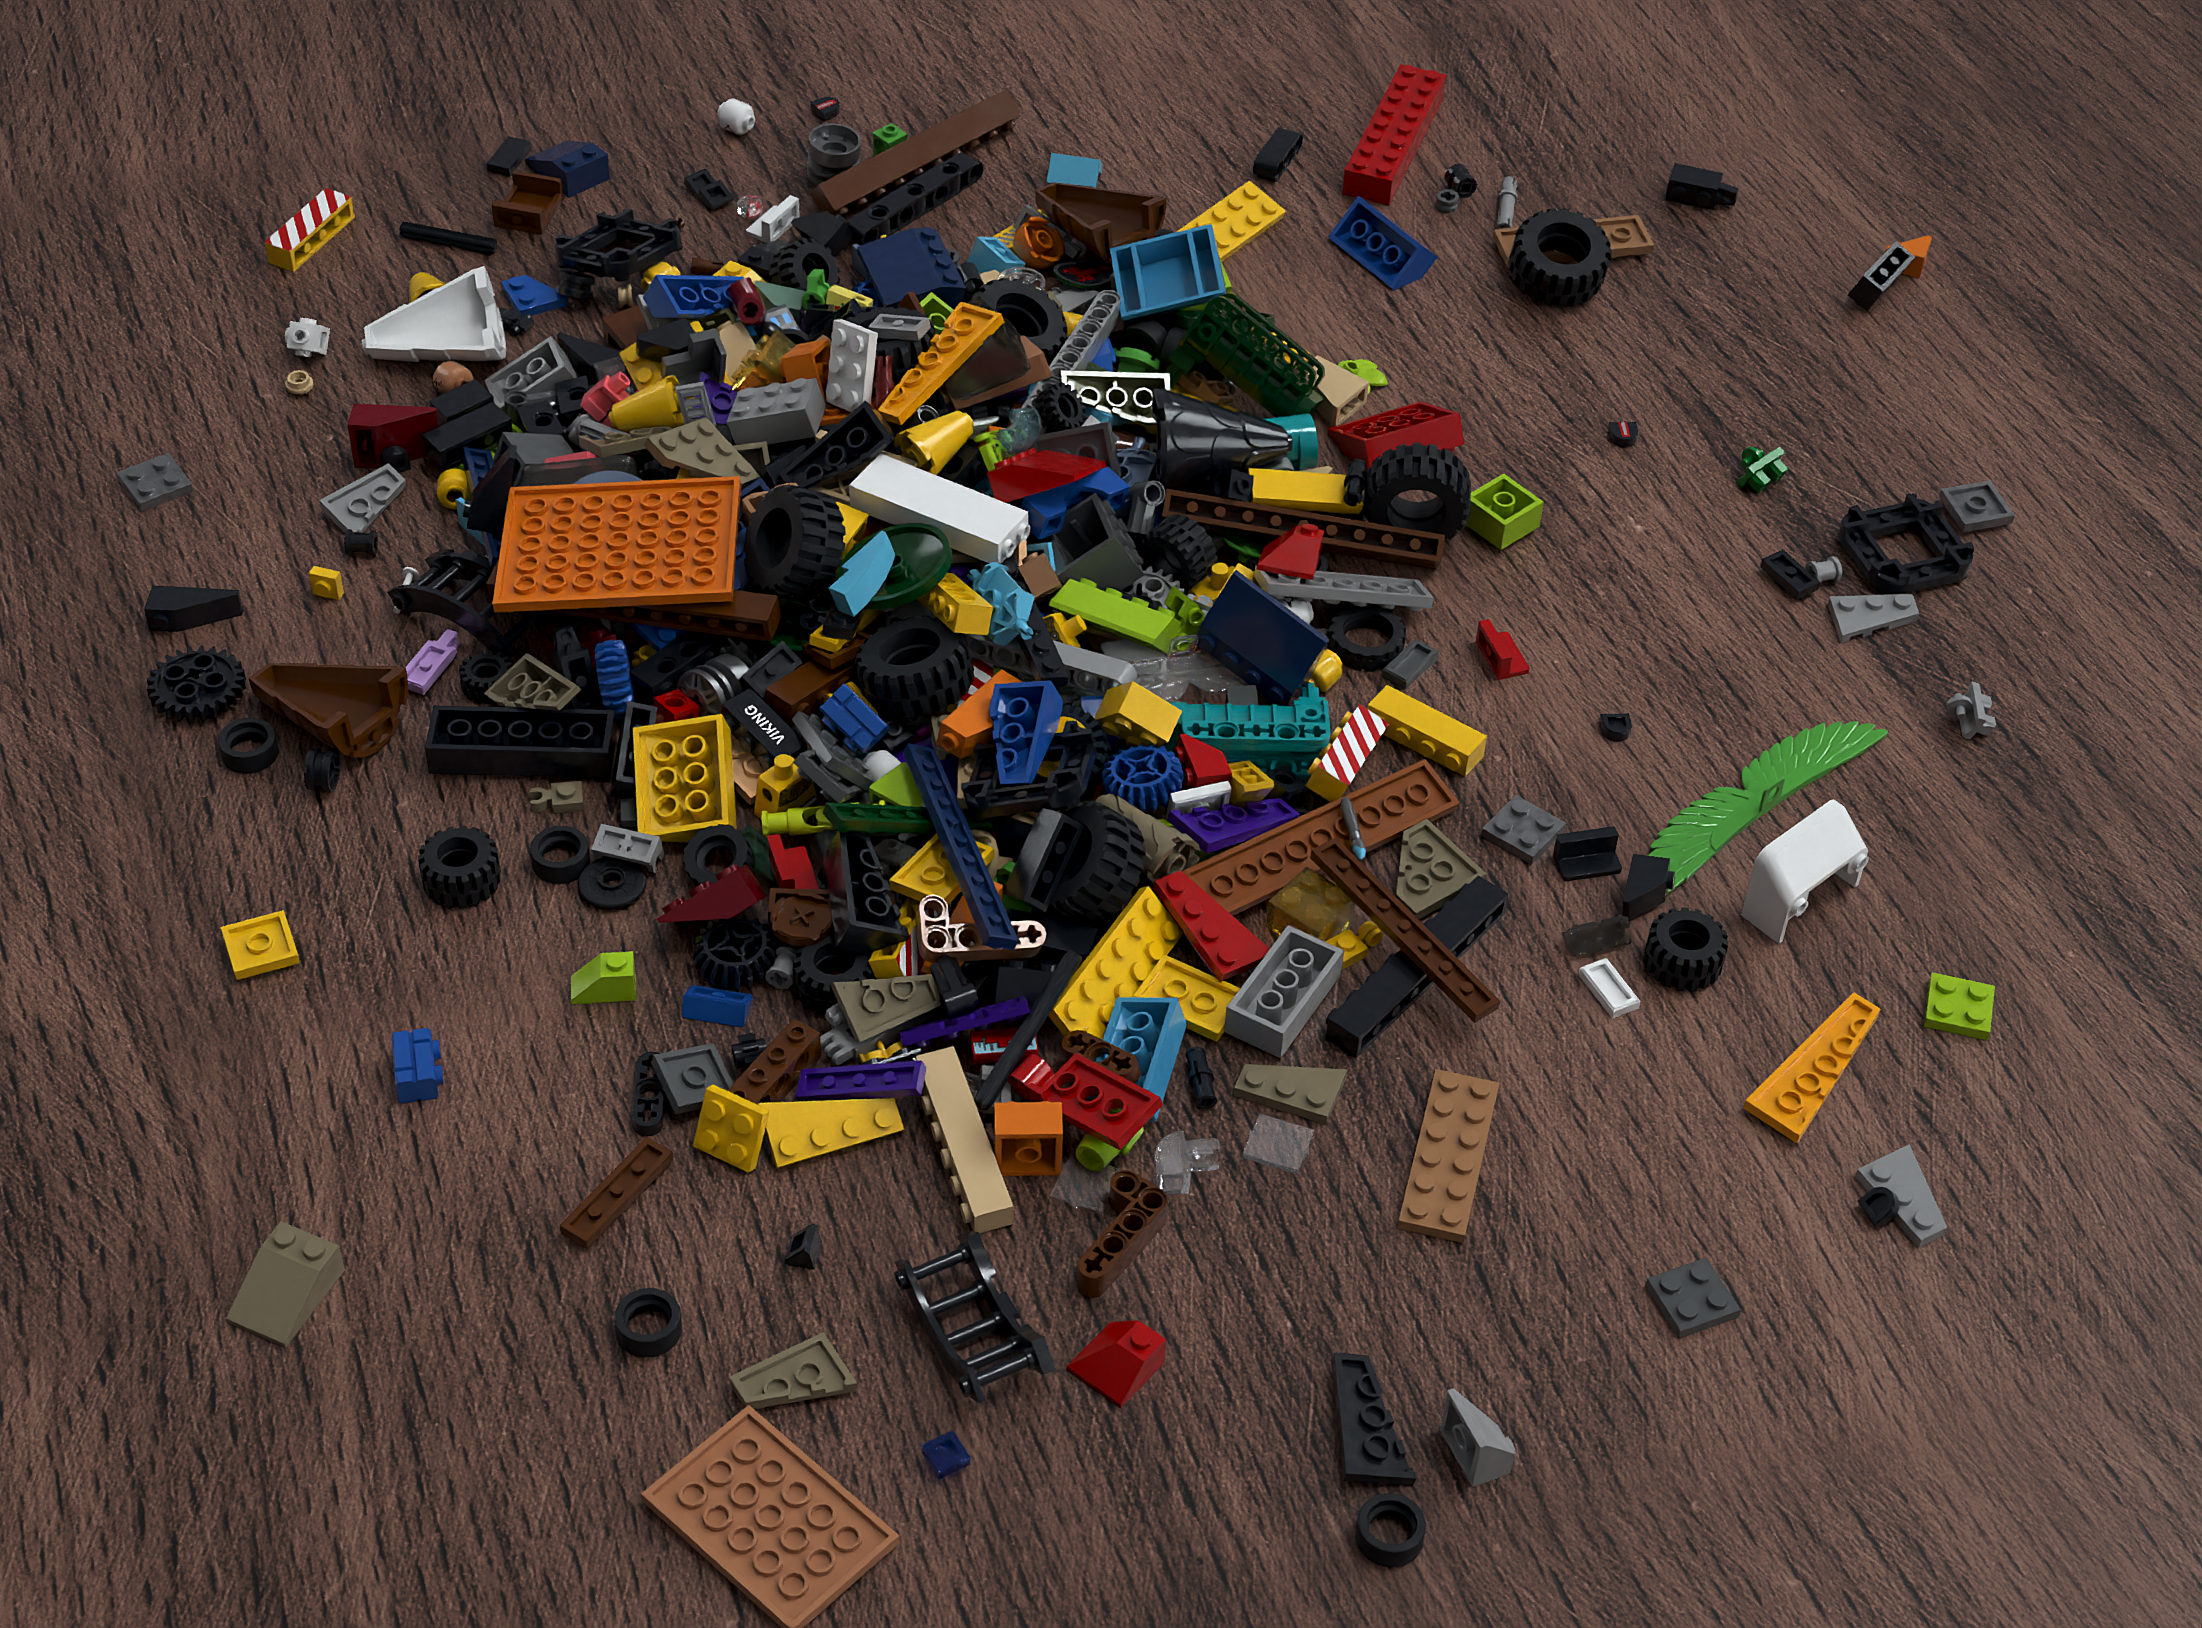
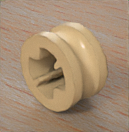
M631 283L626 287L618 284L619 307L623 308L624 305L633 307Z

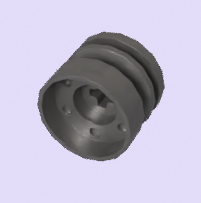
M834 123L822 124L810 132L807 176L811 182L818 186L820 183L859 164L861 137L858 132L851 127Z
M722 654L707 661L704 665L685 672L679 678L677 689L699 705V717L721 714L722 703L747 690L739 679L749 668L738 657L731 654Z

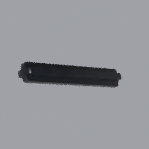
M406 221L402 222L399 227L402 237L491 254L495 253L498 248L495 238Z

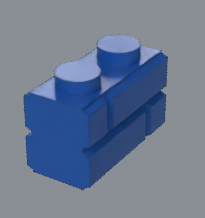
M845 683L819 709L825 715L821 720L833 732L839 728L846 735L842 741L855 753L859 749L865 754L868 753L890 730V727Z
M429 1028L415 1029L412 1032H393L391 1041L398 1101L403 1104L417 1102L418 1099L421 1101L437 1099L439 1096L438 1085L444 1084L442 1065L435 1064V1060L441 1059L439 1040L432 1039L431 1029Z

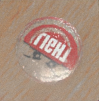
M743 196L737 201V212L742 217L754 218L763 211L762 200L756 196Z

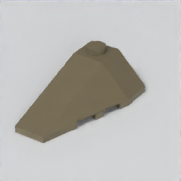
M526 653L484 694L499 706L559 711L581 689L567 678Z

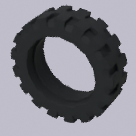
M1373 604V606L1356 607L1350 605L1347 606L1346 610H1339L1336 617L1333 616L1331 620L1329 650L1338 655L1344 666H1353L1354 670L1361 671V669H1367V672H1373L1378 668L1383 670L1404 650L1406 626L1404 623L1401 624L1402 619L1398 615H1393V611L1386 608L1384 610L1376 604ZM1366 627L1384 633L1390 640L1378 647H1364L1349 641L1345 634L1355 628Z

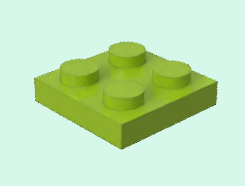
M1932 972L1928 985L1923 1027L1988 1040L1991 1029L1995 986Z

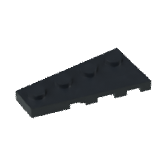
M1334 1352L1331 1366L1343 1481L1413 1486L1417 1478L1413 1468H1409L1405 1459L1406 1450L1402 1440H1398L1394 1431L1392 1414L1390 1410H1386L1381 1398L1383 1392L1369 1356Z

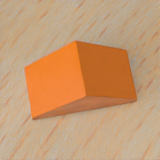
M1930 235L1899 243L1915 256L1914 260L1902 274L1920 278L1932 240Z

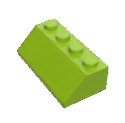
M1081 578L1080 582L1069 579L1050 600L1049 606L1061 612L1065 617L1072 618L1079 615L1085 624L1167 655L1170 653L1181 626V622L1174 618L1175 612L1160 606L1157 611L1148 608V602L1133 597L1131 601L1122 598L1123 593L1109 587L1106 588V591L1096 588L1097 583L1085 578Z

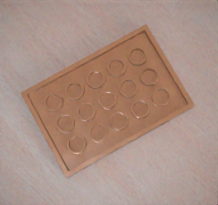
M750 1405L745 1407L641 1493L644 1504L781 1628H804L900 1543L899 1535Z

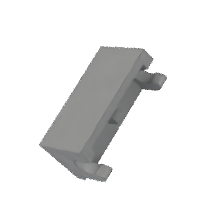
M601 824L591 848L596 860L608 856L647 865L648 871L653 873L657 872L656 860L662 861L664 857L660 837Z

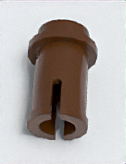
M701 256L692 258L691 273L696 274V276H699V274L713 276L724 266V261L701 259Z

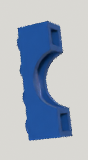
M1106 467L1075 482L1026 496L1021 503V509L1028 511L1030 531L1040 540L1061 532L1067 510H1070L1094 493L1097 494L1101 501L1106 499L1114 511L1122 509L1130 486L1113 470Z

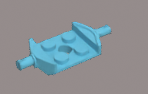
M992 562L984 566L981 574L977 569H972L969 571L972 575L968 574L967 577L973 583L972 589L993 606L987 636L994 643L1005 647L1018 634L1024 640L1031 638L1029 634L1033 635V630L1026 622L1028 621L1035 596L1024 591L1006 572L1008 570L1007 566L998 562Z

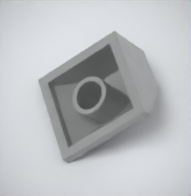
M1454 1388L1447 1390L1440 1432L1471 1486L1474 1487L1510 1474L1513 1459L1516 1455L1511 1439L1505 1437L1495 1422Z

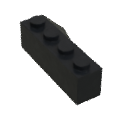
M838 831L825 852L836 949L866 955L907 941L910 935L907 928L901 926L899 908L897 905L892 904L888 893L891 889L888 881L884 880L880 875L879 869L881 865L869 835L852 831L847 833Z

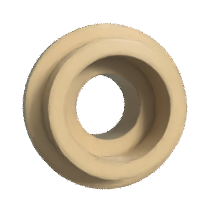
M293 371L287 376L286 389L290 393L303 395L313 388V380L305 371Z

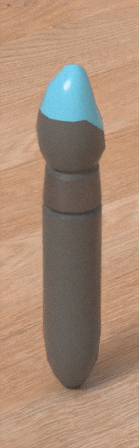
M1343 797L1341 800V810L1351 841V848L1357 858L1362 860L1366 854V846L1361 838L1352 802L1347 797Z

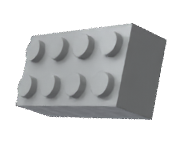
M1288 925L1226 1007L1224 1032L1281 1059L1341 976L1344 950Z

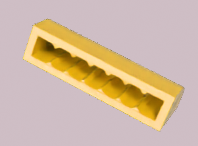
M1257 468L1248 469L1247 474L1254 476L1251 503L1298 511L1356 515L1362 511L1363 500L1360 504L1356 503L1357 506H1349L1344 502L1346 490L1344 479L1346 475Z

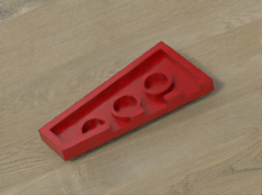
M1181 870L1154 881V891L1220 982L1258 966L1270 950L1269 947Z

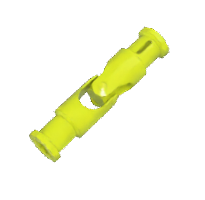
M880 800L879 804H872V805H886V804H885V800ZM825 806L788 808L787 812L768 813L767 810L762 811L764 838L772 834L789 833L790 836L821 833L825 829H835L823 814ZM816 814L818 826L806 824V820Z

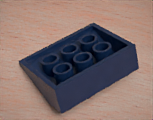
M929 227L910 228L857 247L860 260L884 308L893 307L897 309L904 295L912 291L915 293L919 303L931 292L953 310L962 302L966 286L936 229Z
M1235 570L1202 621L1193 643L1244 680L1248 685H1256V690L1268 698L1271 703L1277 704V706H1291L1293 701L1302 695L1301 688L1307 687L1329 639L1239 571Z

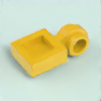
M1364 922L1357 931L1358 936L1350 929H1347L1325 941L1344 950L1342 969L1367 957V944L1370 947H1374L1381 942L1384 934L1374 922Z

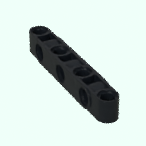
M962 152L941 162L852 217L848 221L850 224L848 228L854 235L851 240L859 245H864L881 239L882 235H893L976 183L983 174V164Z

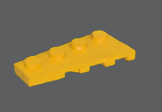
M895 1098L757 1104L770 1110L765 1134L776 1169L904 1130Z

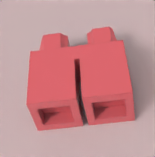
M621 371L611 378L606 375L584 394L580 406L597 422L602 419L601 424L613 428L609 412L612 411L614 404L630 396L624 391L630 385L629 378Z

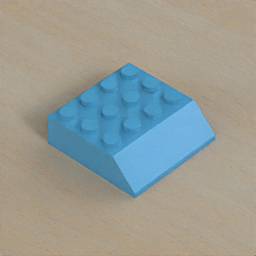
M1212 224L1110 248L1117 293L1121 296V318L1125 323L1139 318H1148L1209 303L1213 298L1227 293Z

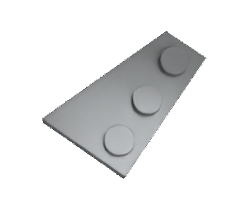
M388 463L319 500L320 508L344 533L347 529L363 533L406 488V482Z
M1910 1144L1857 1169L1855 1178L1868 1192L1875 1187H1885L1897 1195L1900 1206L1893 1220L1918 1248L1945 1235L1947 1225Z

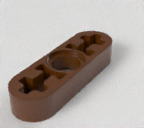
M1075 1030L1066 1034L1062 1039L1061 1045L1067 1060L1075 1053L1091 1061L1098 1055L1108 1054L1109 1056L1105 1060L1093 1062L1133 1083L1141 1076V1069L1137 1058L1133 1054L1088 1032Z

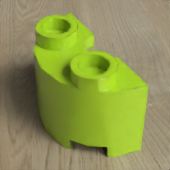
M1172 586L1164 604L1168 610L1175 612L1174 618L1181 622V626L1170 651L1179 650L1183 652L1190 648L1204 620V613L1196 602Z

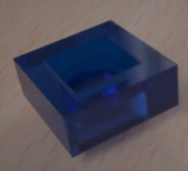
M953 1430L921 1445V1453L938 1480L970 1465V1455Z

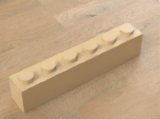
M954 1046L916 1056V1061L922 1060L927 1067L922 1088L924 1096H921L925 1115H931L934 1121L931 1123L932 1134L935 1142L941 1141L943 1146L940 1153L944 1168H951L953 1174L950 1177L951 1187L955 1196H961L963 1203L960 1204V1210L964 1223H970L973 1231L979 1232V1234L1012 1225L1013 1204Z

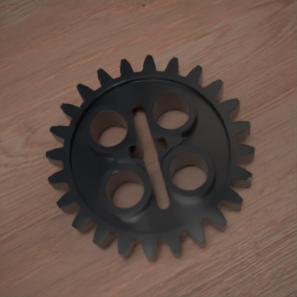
M203 645L199 647L198 651H193L191 647H188L187 653L184 654L176 650V657L173 658L166 655V663L157 662V669L150 670L151 677L147 678L148 687L146 688L152 707L156 706L159 714L165 712L168 719L176 715L178 722L183 720L184 717H188L190 723L194 721L195 717H200L202 721H205L206 715L209 714L217 718V711L221 710L227 713V705L236 706V698H243L242 690L246 689V676L244 669H242L241 661H236L234 654L227 656L225 649L217 653L215 646L210 648L209 651H205Z

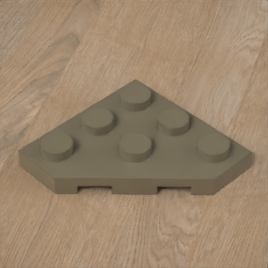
M706 417L651 436L644 444L646 449L662 466L670 469L678 466L690 470L689 475L697 478L740 476L742 490L761 477Z
M1428 819L1403 831L1396 898L1418 920L1442 907L1446 901H1452L1457 896L1461 887L1466 883L1470 884L1477 876L1486 880L1487 873Z

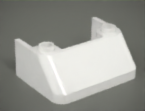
M1834 799L1828 801L1768 844L1755 860L1741 916L1778 944L1783 941L1788 920L1793 916H1800L1806 910L1808 894L1813 888L1834 873L1854 888L1859 885L1863 868L1869 860L1867 857L1868 849L1843 805Z

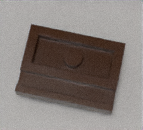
M858 630L856 636L842 645V648L836 653L810 645L807 642L802 645L803 655H811L812 660L826 668L835 669L843 663L856 658L861 644H864L869 634Z

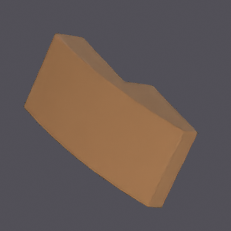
M1192 371L1188 374L1185 372L1178 381L1188 392L1209 402L1229 403L1235 399L1228 392V387L1218 380L1206 381L1205 376L1198 371Z

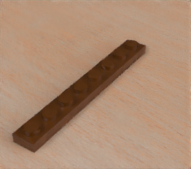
M1336 837L1311 851L1310 859L1474 1023L1499 1008L1500 1000Z

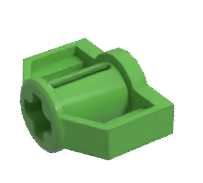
M813 269L807 277V292L804 293L801 299L802 307L805 311L807 303L826 304L827 290L831 287L825 282L824 269Z

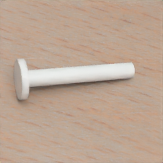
M411 567L404 568L402 571V576L405 578L403 585H411L412 581H416L419 578V572ZM394 606L393 611L400 613L401 610Z

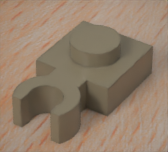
M581 781L551 783V790H545L540 787L530 789L532 812H542L549 807H553V814L584 811Z

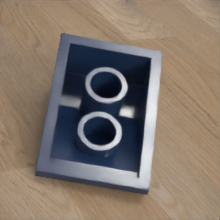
M564 141L525 159V163L538 174L561 179L563 194L568 198L610 179L608 154L591 142Z

